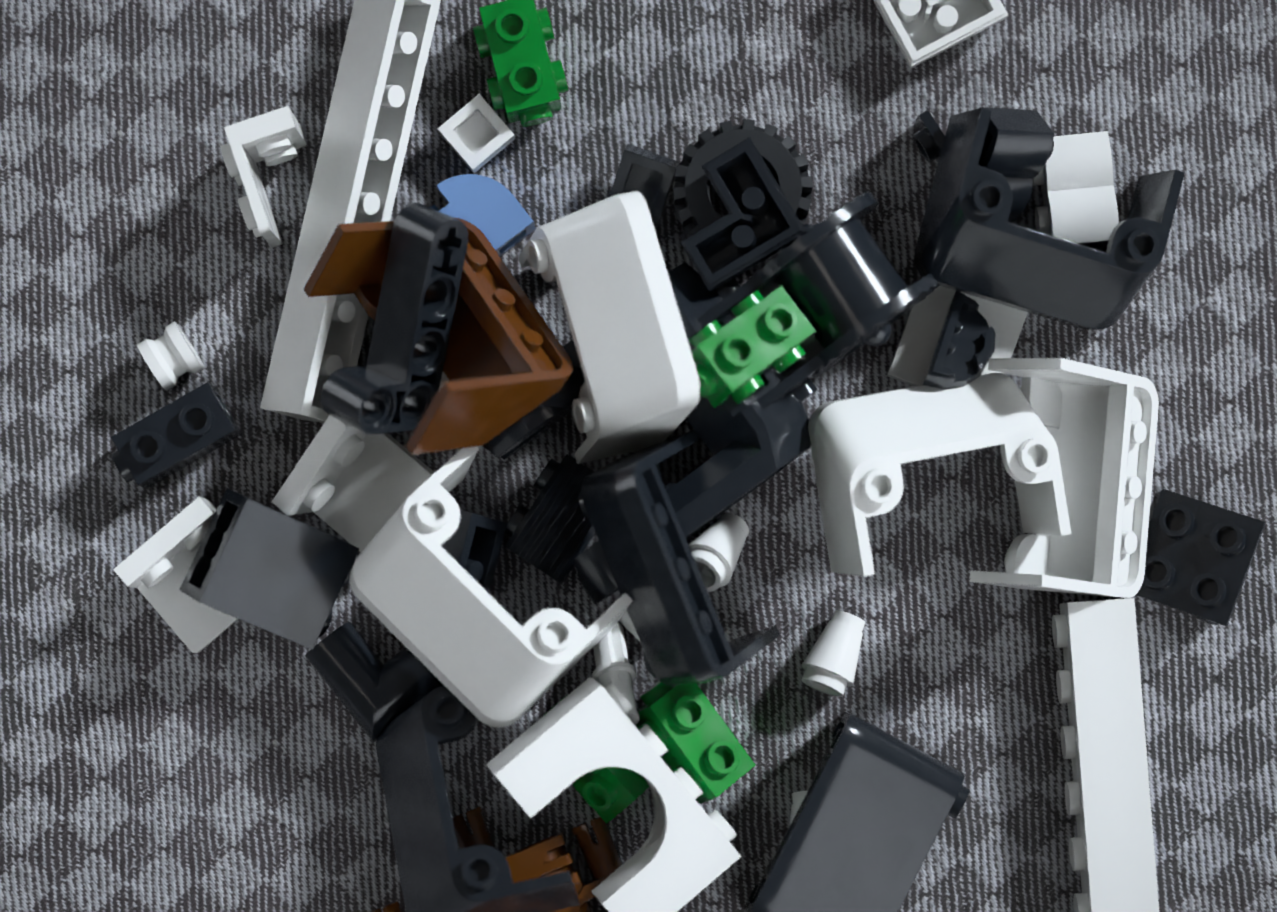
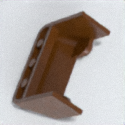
M459 218L456 219L461 220L467 227L468 245L443 372L449 381L443 382L406 444V448L411 455L476 447L486 444L559 392L573 370L571 358L487 237L475 225ZM395 221L338 224L303 289L307 296L354 294L368 316L375 320L392 228Z

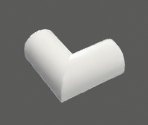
M873 0L910 69L1008 17V13L1000 0Z

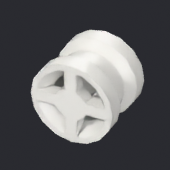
M175 321L166 326L164 334L156 340L145 339L137 344L146 364L166 391L176 386L178 377L186 372L195 374L204 368L191 342Z

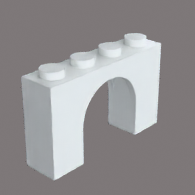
M590 676L489 761L486 766L530 818L576 779L594 769L622 767L641 774L647 781L654 799L655 815L651 832L643 846L591 892L608 912H678L742 857L730 843L737 834L716 809L709 815L706 814L695 800L703 792L682 767L673 773L661 759V756L668 749L647 725L638 730L625 715L633 707L621 691L612 682L603 688L600 683Z

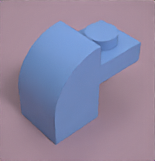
M463 174L448 178L436 185L440 196L447 205L441 210L436 205L430 208L475 225L484 233L500 257L535 231L534 221L514 195L504 185L492 178L477 174Z

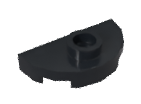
M955 291L923 382L925 386L939 389L963 387L981 376L989 363V358L994 353L996 335L992 326L989 328L987 320L978 311L980 305L959 291Z

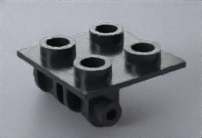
M1162 488L1149 523L1145 575L1143 584L1136 596L1197 616L1196 618L1215 626L1220 624L1227 627L1266 522Z

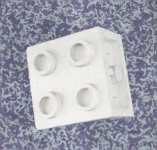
M289 106L224 127L229 143L220 146L230 177H235L238 186H244L247 196L238 198V203L248 230H252L256 238L262 236L272 248L282 245L283 242L256 163L265 160L267 166L285 163L298 156L296 149L307 146L301 125Z
M329 415L272 500V503L287 516L314 512L350 544L360 548L359 551L362 552L407 498L435 472L415 455H411L390 434H367Z
M200 496L113 569L127 587L137 588L192 653L201 652L238 620V618L202 604L180 591V587L217 510L208 499Z

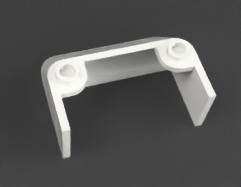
M639 191L613 195L537 227L518 257L521 268L530 266L535 274L541 273L547 283L557 282L584 375L585 383L580 389L579 398L574 399L572 406L574 421L578 430L581 433L586 432L587 439L574 453L577 464L639 451L665 441L698 405L700 398L696 367L649 209L642 194Z
M989 358L988 370L1022 377L1021 392L1056 442L1071 534L1063 536L1021 534L1012 541L1005 554V573L970 571L969 582L1102 597L1131 598L1135 596L1143 584L1146 564L1159 408L1158 394L1154 384L1145 377L1064 358Z
M982 373L979 378L963 387L939 389L922 384L830 401L820 405L810 417L808 430L812 445L811 453L831 572L858 576L875 574L866 517L885 514L899 503L904 486L900 464L1000 445L1005 470L1015 480L1023 533L1056 536L1071 534L1056 442L1017 384L1005 374Z
M476 446L462 448L407 498L357 557L350 572L349 580L352 592L358 600L482 723L491 727L502 728L510 726L519 720L608 634L633 600L624 593L587 629L571 614L561 609L550 608L542 610L535 614L524 626H521L441 547L453 536L460 522L458 504L449 493L464 480L479 450Z

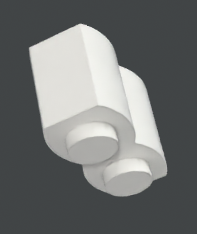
M1108 131L1054 136L1052 155L1041 172L1033 178V186L1041 185L1044 205L1035 207L1036 231L1090 248L1107 247L1111 232L1119 224Z

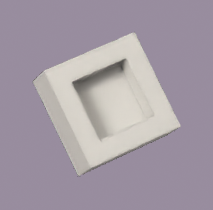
M480 94L475 96L437 128L440 135L473 173L477 172L516 139L515 134Z

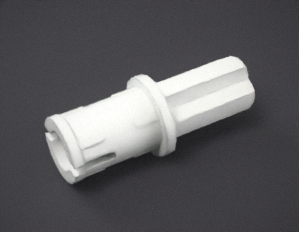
M617 622L614 628L593 647L596 669L592 673V678L600 683L603 688L612 682L621 691L633 707L625 715L635 726L639 722V714L636 710L632 681L635 680L637 674L635 667L628 660L624 628L621 623Z

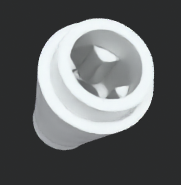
M727 513L722 515L719 520L689 544L708 592L715 591L730 582L745 540L749 534L746 522L735 514Z
M835 610L832 619L829 620L801 665L805 669L802 682L820 692L843 697L846 687H851L854 684L865 621L853 614Z

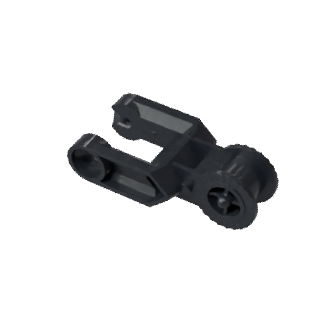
M870 191L857 196L849 203H845L838 211L830 213L824 221L815 225L804 224L803 227L807 233L798 236L795 242L789 247L782 249L777 257L768 260L765 266L758 269L755 275L748 278V281L742 286L734 278L710 293L699 273L686 262L667 272L691 351L694 349V346L689 340L704 327L717 320L723 328L736 318L731 310L749 295L758 290L765 298L780 286L784 288L816 330L800 345L806 353L801 359L780 374L773 366L762 373L759 377L765 384L744 401L737 404L732 397H729L714 408L707 398L700 396L698 405L686 417L713 454L712 458L678 483L670 482L665 486L686 540L811 448L808 430L809 417L803 401L818 389L810 379H815L823 372H827L832 366L841 362L864 344L872 347L885 344L890 339L892 333L891 324L899 320L902 315L939 287V283L932 274H928L911 286H908L861 223L878 205L877 200ZM573 339L563 346L572 360L573 370L562 389L492 440L482 445V447L489 450L497 458L501 457L505 460L538 438L573 410V401L579 398L580 389L585 383ZM599 540L572 560L578 571L583 589L595 606L619 590Z

